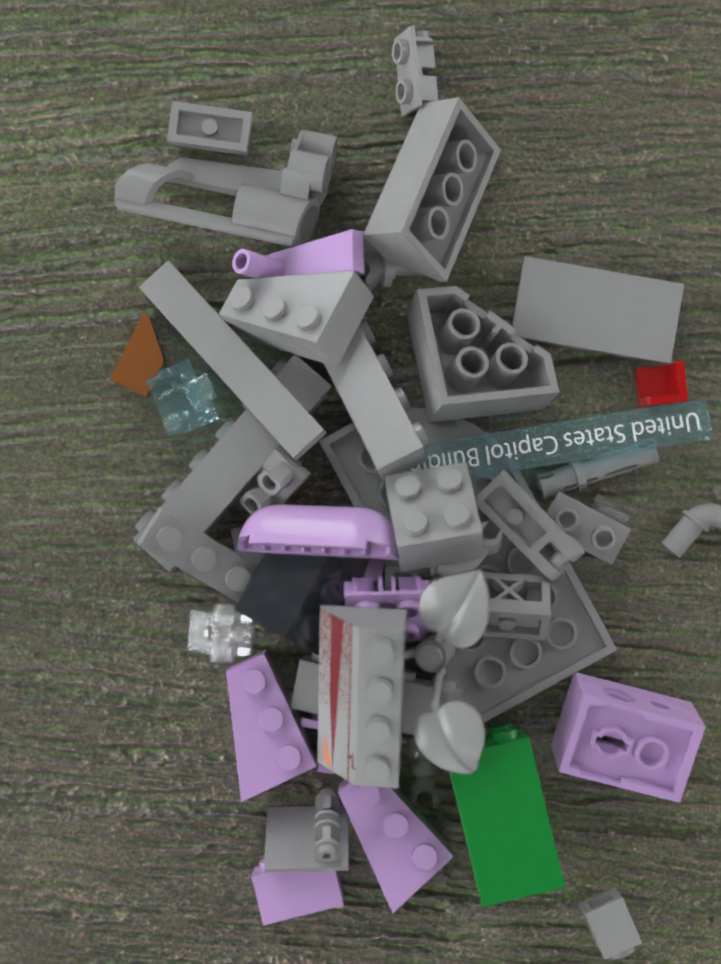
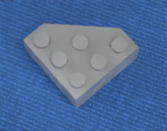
M457 286L416 290L406 308V315L429 423L544 410L560 393L551 354L536 344L533 347L515 334L517 329L492 311H489L487 314L469 301L470 295Z

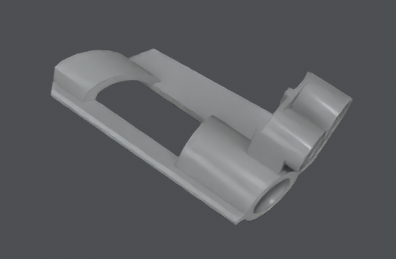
M302 129L299 132L298 138L292 139L287 168L283 167L282 171L179 157L167 167L151 163L140 164L126 171L116 182L115 204L117 210L291 247L305 244L310 240L315 230L320 206L327 195L337 154L338 136ZM165 182H172L234 195L236 200L233 216L229 218L154 202V195Z

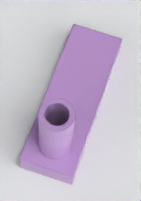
M351 229L269 255L240 249L233 257L232 266L236 273L252 278L355 271L358 275L364 274L363 233Z

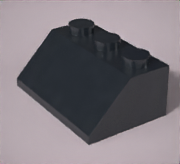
M297 502L292 503V505H301ZM265 553L234 610L299 647L319 655L321 605L345 606L344 582H352V577L360 578L371 558Z

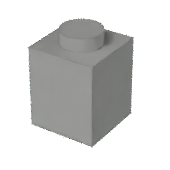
M616 887L579 903L604 960L610 957L612 959L624 958L634 952V947L643 944L625 901Z

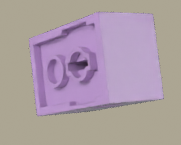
M574 672L551 748L558 771L561 773L680 803L706 726L693 704L689 701Z

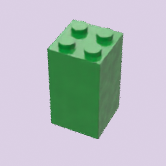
M512 722L499 723L489 727L490 733L485 734L484 747L475 772L463 774L448 771L482 907L565 888L530 739L521 726L513 727Z

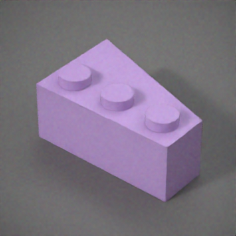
M266 649L230 666L226 671L240 796L241 802L317 767L318 757L304 727L301 726L296 710L290 708V697L268 650Z
M346 779L339 783L338 794L391 911L394 913L454 857L451 845L398 788L355 786Z

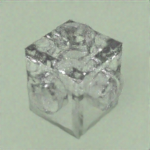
M215 603L214 609L191 610L187 651L210 654L209 661L234 663L235 656H248L251 653V646L255 639L253 620L235 611L236 605Z

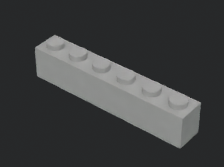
M295 354L289 361L283 357L271 370L273 375L310 415L333 390L326 380ZM244 403L242 406L246 410L236 422L230 418L217 431L215 437L219 441L209 452L206 449H202L188 465L193 471L183 482L176 479L161 496L165 500L161 508L204 534L211 530L244 492L245 487L251 482L269 456L281 445ZM151 509L134 527L139 531L132 539L136 543L155 514ZM140 546L169 572L176 570V566Z

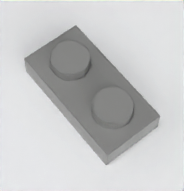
M172 101L167 142L169 145L248 156L253 113Z

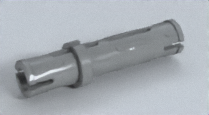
M648 438L636 444L603 453L593 458L579 461L577 458L570 460L566 466L536 474L535 481L541 498L545 500L555 496L558 491L563 493L576 489L579 492L587 489V485L656 464L659 462V456L653 440Z

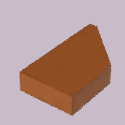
M142 314L110 380L146 398H149L166 364L149 315Z

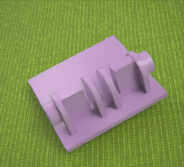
M390 576L389 591H383L382 577H377V591H374L373 578L352 577V582H344L345 606L407 610L405 643L424 640L427 627L420 616L419 602L429 582L428 580H420V576L398 577L399 591H396L395 577Z

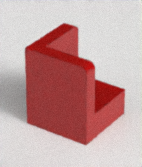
M675 361L669 365L634 369L638 409L675 406L689 401L684 361Z

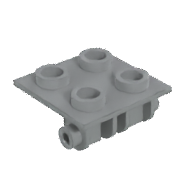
M329 788L322 789L315 798V806L267 807L264 872L349 871L348 814L344 805H340L339 797L335 794L334 790Z

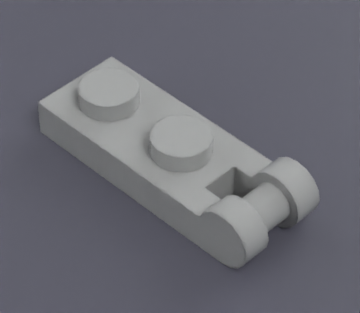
M505 470L475 497L476 505L550 580L554 581L564 573L563 567L570 561L576 562L584 555V549L580 543L567 535ZM549 542L558 549L553 555L548 554L543 549Z

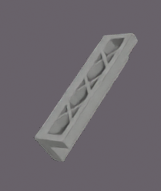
M386 566L384 591H389L390 576H394L396 581H398V577L420 576V580H428L429 585L435 580L446 576H433L430 574V568L401 572L399 566ZM483 572L487 586L493 587L500 594L494 599L489 598V620L482 636L546 641L551 620L550 579L546 576ZM522 589L540 590V602L525 601L516 593ZM427 628L426 633H438L437 631H433L429 628Z

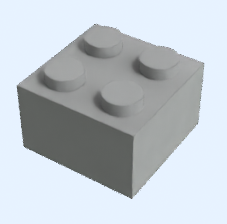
M467 462L384 476L401 572L484 558L483 532Z

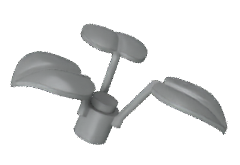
M481 570L442 577L428 585L420 598V616L427 628L438 633L430 634L416 648L412 647L405 651V659L415 658L417 665L422 670L434 672L436 675L431 699L433 711L424 712L416 718L413 731L415 742L421 753L433 764L447 771L463 774L473 773L478 768L479 758L485 743V726L480 714L471 705L459 700H452L440 707L439 700L443 677L446 675L444 666L453 658L455 647L467 648L476 643L484 634L488 624L490 611L489 591L485 576Z

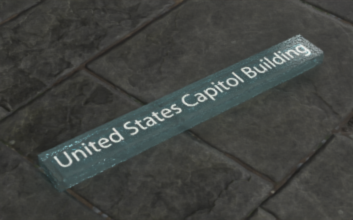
M707 399L432 442L424 446L427 461L405 472L467 462L470 478L500 474L503 470L512 472L713 439Z

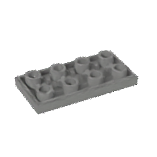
M524 256L511 326L517 329L515 334L528 341L669 365L672 360L684 284Z

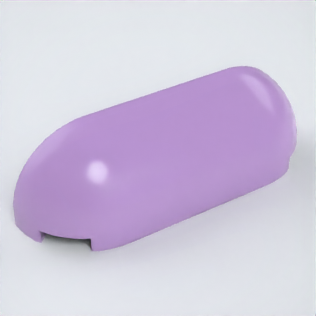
M269 505L259 509L247 519L241 529L237 546L240 552L399 559L392 523L379 512L361 507Z

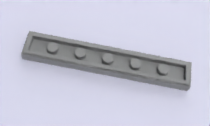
M169 260L139 286L141 291L293 459L297 461L327 433Z

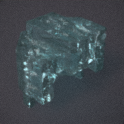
M189 358L171 365L169 368L159 370L158 376L146 380L169 437L180 432L186 434L219 420L213 405V401L218 400L211 380L207 373L196 376Z

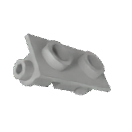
M411 25L394 39L392 47V59L397 65L398 83L396 85V99L400 104L401 118H405L422 106V103L439 101L436 76L423 75L422 70L435 69L433 39L429 37L428 31L421 30L415 32V25Z
M559 491L554 500L551 499L545 509V512L567 535L580 543L584 551L611 565L631 531V528Z

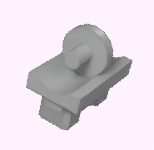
M280 445L273 451L251 482L245 487L244 491L246 493L240 499V503L251 515L269 505L286 504L311 473L302 467L299 459L296 461L291 458L289 453Z

